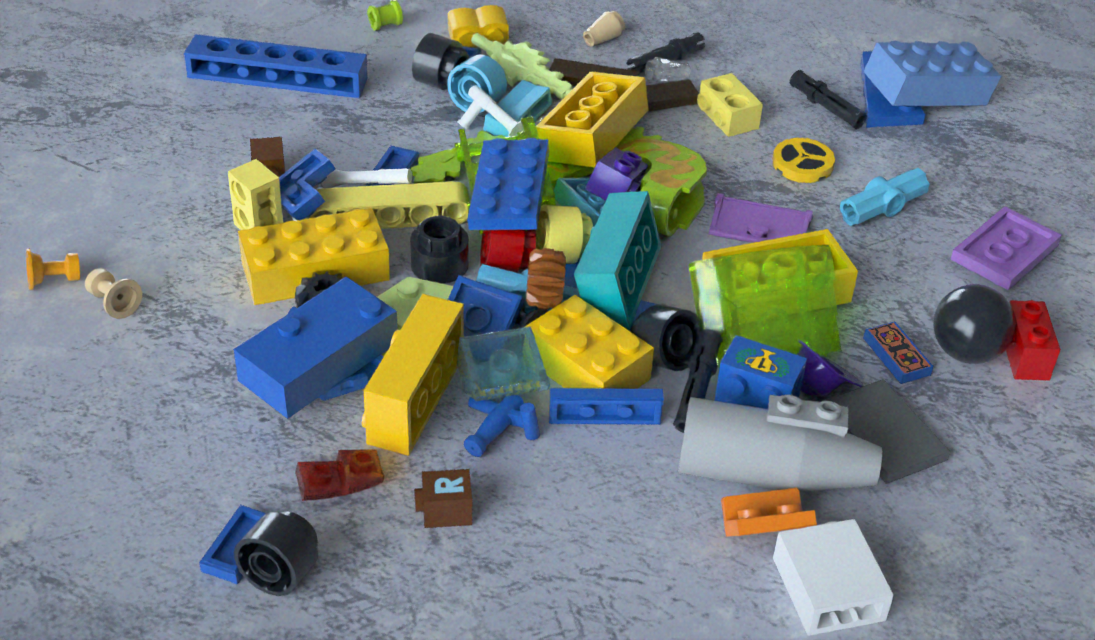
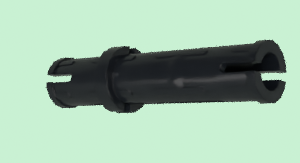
M695 32L682 39L674 38L667 45L634 58H629L627 65L634 64V66L627 69L639 71L640 74L673 60H683L686 55L705 48L704 42L697 44L703 41L704 37L701 33Z
M802 70L795 71L791 76L790 86L805 94L810 102L820 104L853 126L854 129H859L867 119L866 112L861 111L828 89L827 84L823 81H816Z
M704 329L701 331L695 355L691 356L688 367L690 373L676 418L673 422L675 429L684 433L690 397L705 399L711 377L717 372L718 363L716 359L723 342V337L716 330Z

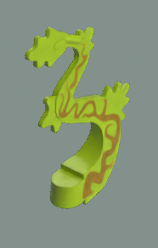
M638 126L631 129L616 148L623 152L631 151L642 158V162L649 165L644 174L645 176L641 179L640 192L648 191L658 233L671 237L678 228L687 230L704 207V186L701 181L707 175L706 162L695 151L680 144L664 141L660 135L643 136L644 127ZM482 130L478 132L476 138H467L465 143L460 146L419 157L418 166L411 167L412 175L415 176L414 184L445 182L446 176L459 177L464 158L481 154L484 140L497 138L505 140V136H492ZM556 162L547 163L542 196H552L553 188L558 178H582L592 174L595 168Z

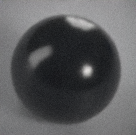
M969 284L952 290L940 301L934 314L933 328L938 344L949 356L960 362L980 364L989 362L1005 352L1013 340L1016 320L1011 304L1000 292L985 285Z

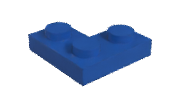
M317 149L312 150L279 177L282 208L296 220H303L311 216L325 202L320 193L313 187L325 181L327 176L336 169L330 159Z

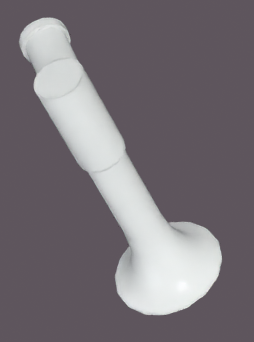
M475 85L470 88L468 94L474 101L462 118L457 121L462 127L469 130L472 122L480 111L484 109L509 131L508 140L532 138L535 131L532 121L523 120L517 122L479 86Z
M335 169L321 183L322 188H334L338 185L349 183L413 184L411 169H379L378 171H340Z

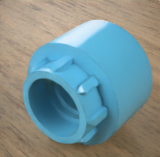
M476 55L461 63L450 72L447 85L453 102L466 112L474 101L468 94L472 86H479L495 102H498L506 92L507 80L505 71L498 62L485 55Z

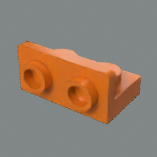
M797 488L725 496L721 499L726 537L799 529L817 525L815 510L802 511L800 492Z

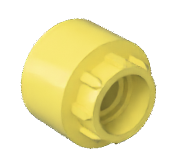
M542 205L538 228L536 229V249L550 248L554 249V251H563L566 257V264H575L578 259H581L589 241L591 228L593 227L592 219L585 213H581L578 207Z

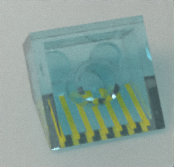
M531 326L459 337L457 367L465 393L475 401L550 389V383Z

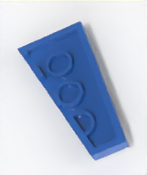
M873 51L862 52L860 62L862 81L864 82V108L867 114L866 128L923 125L925 113L921 106H892L868 78L864 70Z

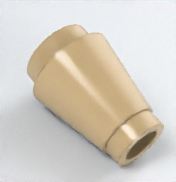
M606 11L583 33V38L589 46L593 47L619 37L625 29V22L618 12Z

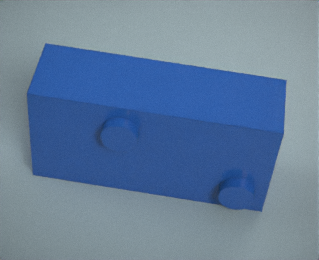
M346 276L234 348L238 381L288 419L387 351L391 345L392 336L398 329L397 311Z

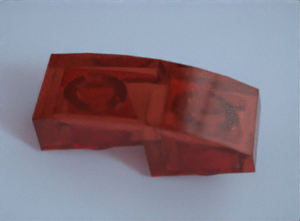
M376 449L339 450L336 461L298 462L295 471L302 501L322 500L353 494L381 484L385 478Z

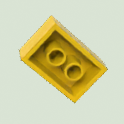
M577 295L568 298L524 327L523 359L563 388L638 389L651 379L654 347Z

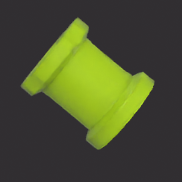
M392 0L389 4L379 7L370 5L367 9L368 20L374 31L380 30L381 26L390 24L398 26L403 23L402 9L397 0Z

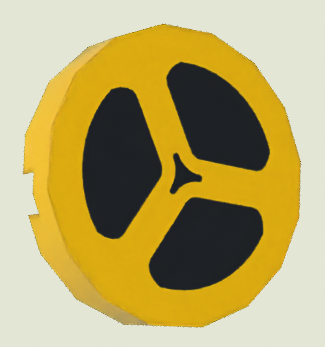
M791 138L777 144L773 151L772 162L776 171L777 168L781 170L782 176L799 183H814L819 181L820 177L825 176L826 179L831 175L834 169L835 157L831 149L819 141L809 138Z

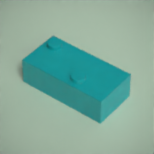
M648 191L609 193L596 225L591 228L589 241L574 273L580 298L627 330L631 328L661 249V242Z

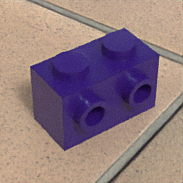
M615 147L597 162L585 190L605 201L609 193L640 192L641 179L645 176L644 174L649 165L642 162V158L631 151L623 152Z

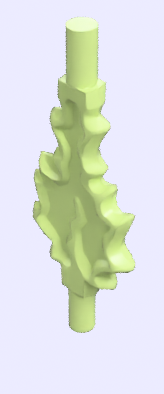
M478 33L473 35L471 42L486 51L490 58L502 66L505 71L506 80L511 87L522 80L531 81L534 85L550 87V93L555 94L560 100H563L573 89L570 83L561 81L564 76L562 73L548 71L549 68L544 65L550 59L543 57V51L531 49L532 44L530 42L513 45L512 41H507L505 44H501L496 40L492 42Z

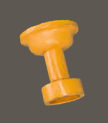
M30 248L26 249V270L29 290H33L34 286L41 284L46 275L66 274L68 281L80 280L78 253H67L64 261L43 262L41 255L31 252Z

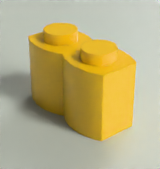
M487 5L476 10L457 8L447 13L450 39L459 41L463 47H478L471 42L475 33L482 35L492 42L496 40L501 44H505L509 41V25L504 9L501 6Z

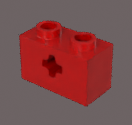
M1010 300L1009 303L1015 314L1016 329L1013 340L1006 349L1013 377L1016 380L1050 381L1061 349L1044 301Z

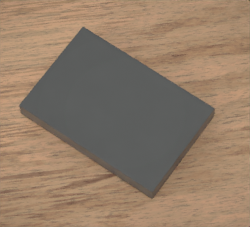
M884 379L823 400L848 407L847 433L882 447V462L879 476L886 484L945 462L949 458L951 451Z

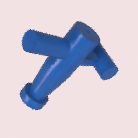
M476 394L470 396L468 406L488 414L476 433L469 435L464 441V447L471 455L481 457L486 451V446L509 425L524 428L525 437L528 440L539 438L540 430L535 406L529 402L524 403V400L518 394H507L500 402L489 398L481 399Z

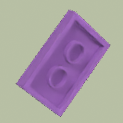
M1004 206L953 249L951 260L992 281L994 284L1009 290L1059 245L1062 235Z

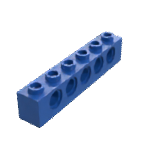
M199 34L194 35L184 52L187 78L352 98H360L368 80L367 54Z

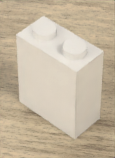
M855 519L839 522L831 521L822 525L778 532L773 559L808 636L886 621L894 594Z

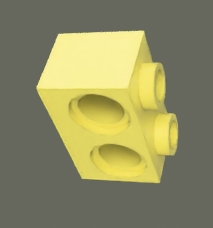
M732 73L701 81L700 94L697 97L698 106L728 137L759 129L763 104Z
M257 159L228 171L234 225L240 230H245L256 226L263 227L283 223L279 177Z

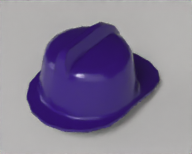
M798 339L802 346L797 355L807 358L801 386L803 393L825 396L846 381L859 387L864 386L850 372L830 359L814 352Z

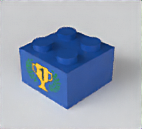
M735 335L720 362L715 401L768 409L770 395H792L799 398L807 358Z

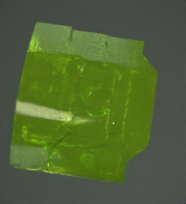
M830 245L799 246L748 252L694 261L689 264L696 315L701 321L703 330H716L723 337V342L716 359L718 368H720V362L735 335L796 355L802 346L798 339L814 352L824 357L828 353L842 351L836 318L838 312L833 287V280L836 279Z

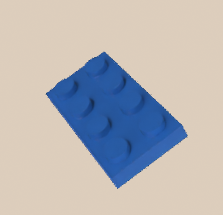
M497 138L484 140L467 218L469 230H532L538 228L549 156L548 139L504 140Z

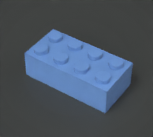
M877 42L864 70V73L892 106L987 105L1001 78V75L993 68V64L977 51L975 45L969 42Z

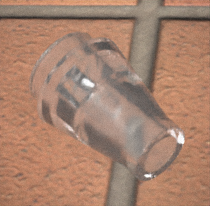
M660 57L649 60L645 68L646 80L648 83L653 84L687 80L691 74L688 63H680Z

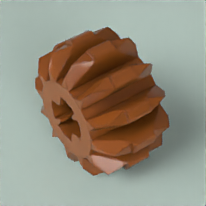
M543 248V250L534 249L530 253L526 286V301L529 306L549 309L562 303L566 272V257L563 251Z

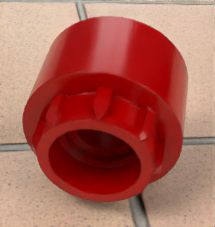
M536 229L483 230L480 247V267L484 264L518 273L519 269L526 270L529 265L530 253L536 249Z

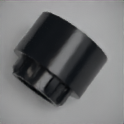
M428 33L421 39L415 50L412 61V75L420 83L441 90H447L450 72L468 60L469 55L459 41L435 33Z
M432 216L423 220L412 232L410 237V253L413 273L419 279L442 284L456 281L458 275L464 276L469 267V237L457 221L447 216Z
M660 304L653 305L643 311L636 318L631 328L633 334L654 347L652 366L673 371H683L689 368V360L691 356L695 355L700 333L703 330L701 321L694 312Z
M293 512L265 514L237 543L234 549L235 563L243 577L260 591L274 596L288 595L317 562V534L313 526L299 514Z

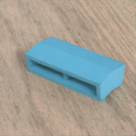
M522 80L497 105L517 122L530 120L534 123L552 104L550 87L536 86ZM490 113L485 116L483 131L494 136L504 135L505 139H508L509 131Z

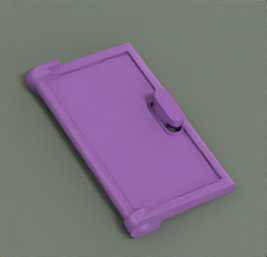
M717 193L715 211L708 234L750 243L807 233V229L810 227L813 211L794 210L725 197L724 194Z

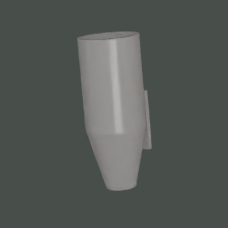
M770 395L768 409L690 397L678 473L777 490L797 488L799 492L877 486L882 462V447L847 433L848 407L839 406L831 401L819 403L800 400L792 395Z

